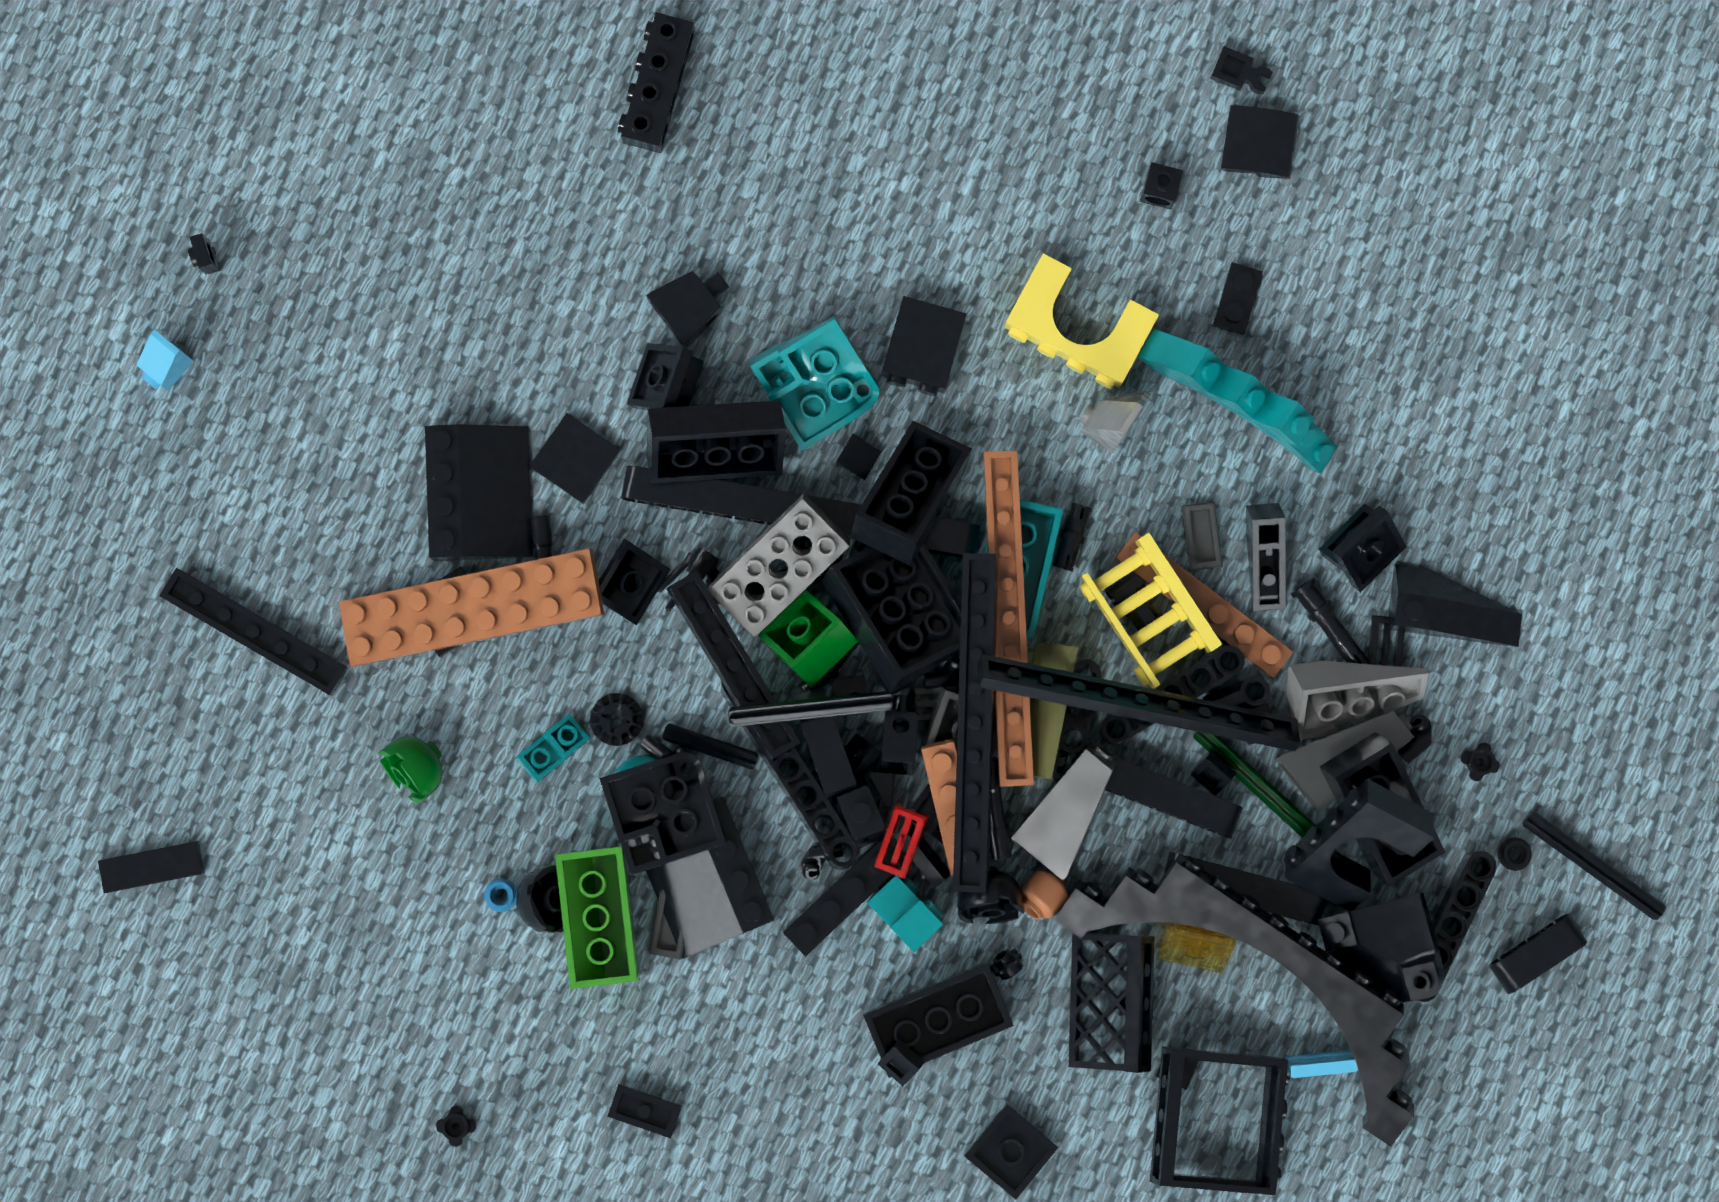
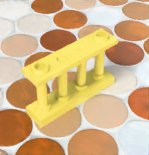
M1147 533L1135 542L1138 548L1134 550V555L1095 580H1092L1087 572L1080 577L1083 584L1079 588L1089 603L1093 600L1096 602L1137 665V668L1133 671L1143 686L1149 684L1154 689L1161 685L1155 675L1197 648L1199 650L1205 648L1207 653L1221 646L1222 643L1150 533ZM1150 564L1156 573V576L1153 577L1154 581L1115 607L1110 608L1101 591L1141 565L1146 567ZM1168 592L1175 602L1171 605L1172 609L1129 637L1119 619L1159 593L1164 595ZM1186 620L1193 630L1189 633L1190 637L1147 664L1137 647L1177 621L1183 622Z

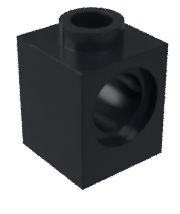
M1151 162L1140 202L1171 210L1177 197L1183 170Z

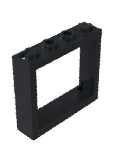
M1162 1046L1149 1182L1159 1186L1276 1195L1277 1180L1281 1178V1170L1278 1167L1279 1153H1282L1284 1149V1135L1281 1131L1282 1120L1287 1115V1101L1284 1097L1285 1086L1290 1081V1076H1287L1288 1060L1271 1056ZM1185 1059L1266 1067L1256 1180L1174 1173Z

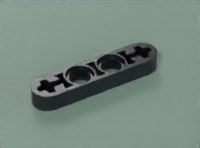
M1083 659L1075 664L1073 673H1077V670H1083L1085 665L1090 666V672L1095 673V677L1101 678V670L1096 662L1090 659ZM1066 706L1052 775L1055 782L1062 776V774L1057 773V767H1063L1066 757H1059L1060 750L1068 754H1081L1087 747L1094 710H1088L1083 716H1076L1071 712L1070 706ZM1076 730L1081 734L1082 742L1078 748L1071 749L1064 744L1063 736L1066 731ZM1072 758V759H1071V764H1072L1076 759Z

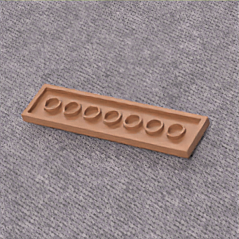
M593 549L579 550L339 602L350 667L605 615Z

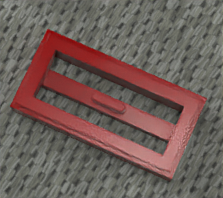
M896 804L874 867L904 879L908 877L929 815L919 814L916 812L917 810L907 809L902 804ZM900 816H905L906 819L891 862L887 864L885 860ZM915 820L917 824L901 869L897 868L912 822Z

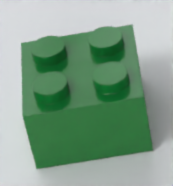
M806 589L758 634L759 638L774 655L810 688L858 642L843 622Z

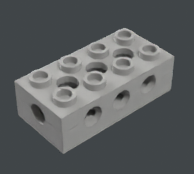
M803 493L710 583L708 590L755 638L850 547V539ZM798 536H806L811 540L812 545L809 548L801 549L796 546L794 539ZM775 559H782L787 563L788 568L785 571H776L772 568L770 562ZM751 582H758L764 587V592L752 594L749 592L747 585Z

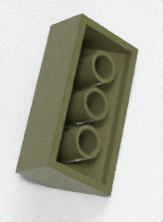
M1036 642L1034 649H1027L1028 663L1074 672L1078 647ZM1030 698L1033 778L1049 781L1053 775L1067 705Z

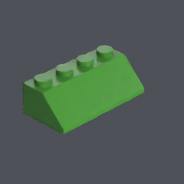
M622 847L556 854L555 860L570 989L640 980L628 869Z

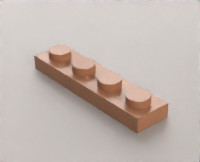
M954 739L923 745L921 750L949 871L952 876L954 864L957 752Z

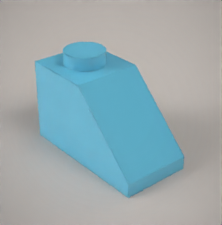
M154 329L146 342L137 366L144 371L141 378L155 389L161 385L169 391L194 361Z

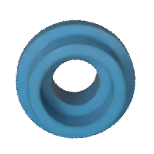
M493 880L485 889L484 898L486 904L497 912L510 910L516 904L517 888L510 880ZM499 889L506 890L508 894L507 899L503 902L496 899V892Z

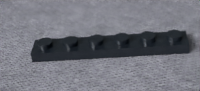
M178 568L174 570L159 595L161 598L330 696L333 695L349 668Z
M695 571L670 585L666 590L736 706L776 703L699 573ZM788 721L748 725L769 761L801 743Z

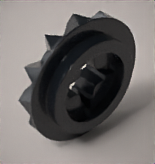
M611 693L597 700L590 715V726L595 736L603 743L612 746H622L633 741L640 733L643 725V714L640 706L633 698L622 693ZM619 705H621V716L626 721H630V724H618L617 729L612 734V722L602 716L603 714L614 715Z

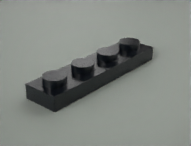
M880 841L783 932L805 957L893 875L874 867L882 845ZM888 851L885 860L887 864H890L893 856L890 851ZM898 862L897 868H900L902 864Z

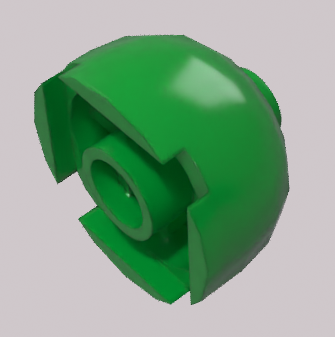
M405 736L394 740L378 752V755L385 756L380 760V763L389 778L399 789L400 784H402L412 792L408 797L410 800L421 803L439 787L442 780V764L439 758L442 757V754L433 742L429 741L426 743L420 738Z

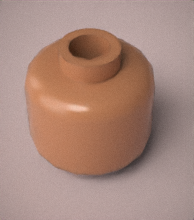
M1035 871L1021 887L1025 912L1036 920L1053 918L1069 896L1065 887L1066 880L1060 879L1052 871Z

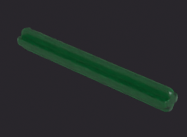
M1197 731L1194 733L1193 737L1209 753L1213 751L1237 772L1235 777L1298 835L1303 838L1311 827L1316 826L1222 738Z

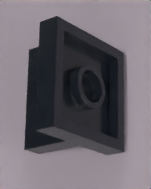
M647 343L626 405L641 410L689 406L704 361L692 356L693 351L682 346Z
M1364 504L1318 550L1325 559L1342 570L1350 584L1361 593L1407 546L1388 511L1381 506L1373 510Z

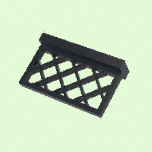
M1072 933L1068 1067L1133 1073L1151 1071L1155 936L1085 933L1081 939ZM1082 940H1091L1100 950L1090 962L1082 955ZM1101 941H1109L1105 946L1101 943ZM1117 942H1127V957L1119 964L1109 950ZM1103 956L1115 968L1104 980L1093 968ZM1088 972L1099 984L1089 995L1081 988V979ZM1118 974L1126 981V991L1120 997L1108 986ZM1102 990L1114 1002L1104 1013L1092 1001ZM1086 1006L1098 1018L1088 1029L1080 1022V1012ZM1117 1008L1125 1015V1025L1119 1031L1107 1019ZM1101 1024L1113 1036L1103 1047L1091 1035ZM1087 1039L1097 1053L1089 1061H1079V1046ZM1117 1041L1124 1049V1063H1115L1106 1053ZM1102 1057V1059H1103L1105 1062H1097V1061Z

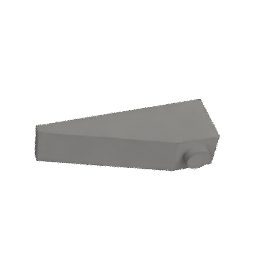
M1141 391L1100 400L1095 408L1089 405L1079 420L1084 424L1080 433L1114 453L1151 394L1147 391Z
M1314 661L1289 665L1286 694L1290 717L1297 719L1300 740L1328 736L1337 732L1335 726L1353 720L1355 724L1366 721L1365 716L1379 710L1390 712L1425 698L1429 672L1424 668L1333 661Z

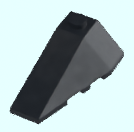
M1394 565L1388 613L1390 618L1387 625L1388 630H1402L1408 633L1519 647L1522 614L1430 569Z

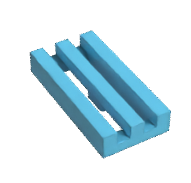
M1351 1050L1285 1056V1059L1288 1060L1287 1071L1292 1078L1358 1071V1066Z

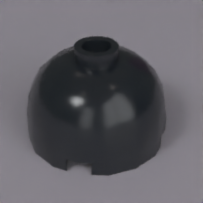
M555 865L545 866L530 872L522 880L516 893V907L519 916L526 925L537 932H563L558 877Z
M989 866V892H958V916L960 920L973 924V918L979 917L989 918L986 924L1006 923L1019 918L1018 911L1022 914L1025 912L1024 898L1020 885L1014 877L1006 872L998 871V868L995 866Z

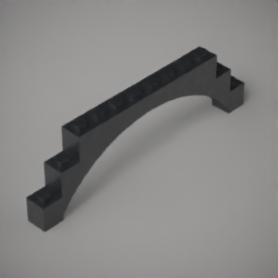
M1178 854L1157 885L1153 883V878L1141 869L1135 871L1128 867L1108 897H1105L1103 891L1094 883H1084L1080 879L1069 893L1067 900L1056 913L1054 921L1081 939L1088 931L1128 923L1167 922L1195 926L1244 942L1270 956L1298 977L1319 998L1338 1024L1350 1046L1359 1069L1366 1099L1367 1112L1363 1116V1128L1390 1147L1393 1145L1414 1117V1104L1411 1097L1400 1089H1395V1091L1392 1089L1409 1067V1054L1406 1047L1395 1039L1387 1040V1037L1404 1016V1004L1402 1003V998L1397 993L1388 988L1382 990L1373 984L1374 980L1367 973L1360 969L1354 971L1345 965V960L1339 954L1331 950L1328 952L1317 946V942L1312 936L1303 931L1297 933L1288 927L1289 923L1282 916L1274 912L1270 915L1260 908L1261 905L1255 898L1248 894H1243L1242 896L1232 889V884L1220 875L1212 876L1203 870L1204 866L1201 862L1191 856L1185 858Z

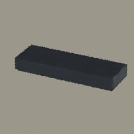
M199 841L98 860L103 893L205 874Z

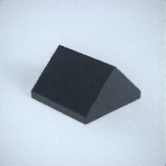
M623 539L598 580L603 606L637 625L656 595L658 587L665 580L671 569L628 540Z

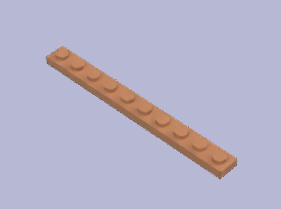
M1017 451L984 452L988 554H999L996 657L1028 663ZM995 691L999 787L1033 786L1030 698Z

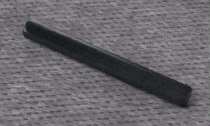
M889 691L731 707L728 710V721L730 726L735 727L887 711L893 707V696Z
M1530 812L1522 823L1526 829L1651 919L1658 920L1663 915L1666 906L1537 812Z

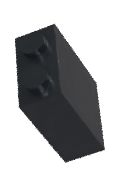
M903 296L882 369V376L887 378L886 382L898 387H905L906 383L919 386V392L930 396H937L938 392L945 393L967 313Z

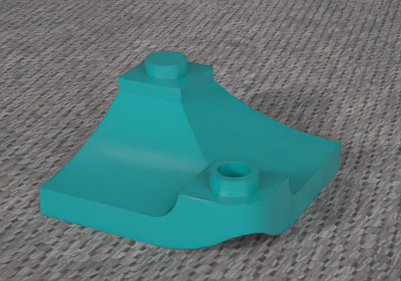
M835 316L790 340L773 345L750 359V367L767 392L768 399L770 401L780 400L785 425L802 451L864 414L873 407L879 398L880 389L876 378L861 359ZM865 384L869 389L866 393H860L857 391V387Z

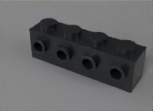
M657 12L654 21H648L644 33V40L648 41L645 53L639 52L635 65V71L639 72L636 84L630 83L626 101L630 102L627 114L622 113L618 125V133H622L623 144L661 153L695 34L694 22Z

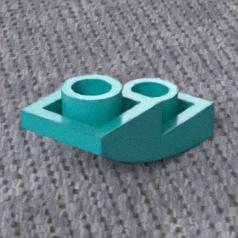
M569 713L547 730L542 737L517 755L516 759L537 784L590 740V737Z

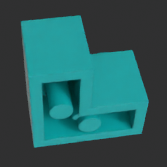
M895 875L867 903L902 941L915 952L943 925L939 920L943 914L930 900L923 903L918 899L915 893L919 889L908 877L900 879Z

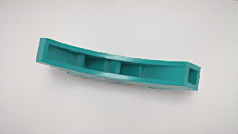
M1154 329L1137 355L1154 372L1204 395L1257 427L1295 455L1308 468L1317 473H1322L1338 447L1313 423L1315 418L1299 402L1270 392L1254 375L1225 365L1209 348Z

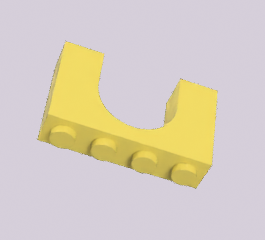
M1043 253L1004 327L1009 330L1008 335L1022 343L1029 340L1037 344V350L1047 357L1054 358L1057 355L1067 360L1066 366L1078 373L1083 374L1085 370L1096 376L1095 381L1106 388L1112 389L1113 386L1120 388L1159 314L1130 299L1114 330L1103 341L1092 345H1080L1069 341L1058 331L1054 323L1053 305L1072 268Z

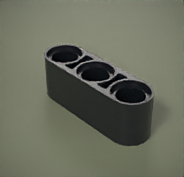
M1569 913L1554 920L1556 924L1551 922L1527 938L1529 942L1524 940L1500 956V961L1497 958L1489 964L1490 969L1507 994H1511L1524 987L1588 943Z

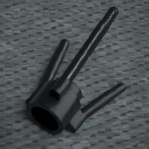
M698 546L694 553L689 552L684 561L662 582L657 592L661 593L685 569L689 573L688 575L697 571L702 580L707 577L705 585L709 588L710 583L720 572L715 568L719 563V559ZM672 598L665 607L668 612L675 606Z

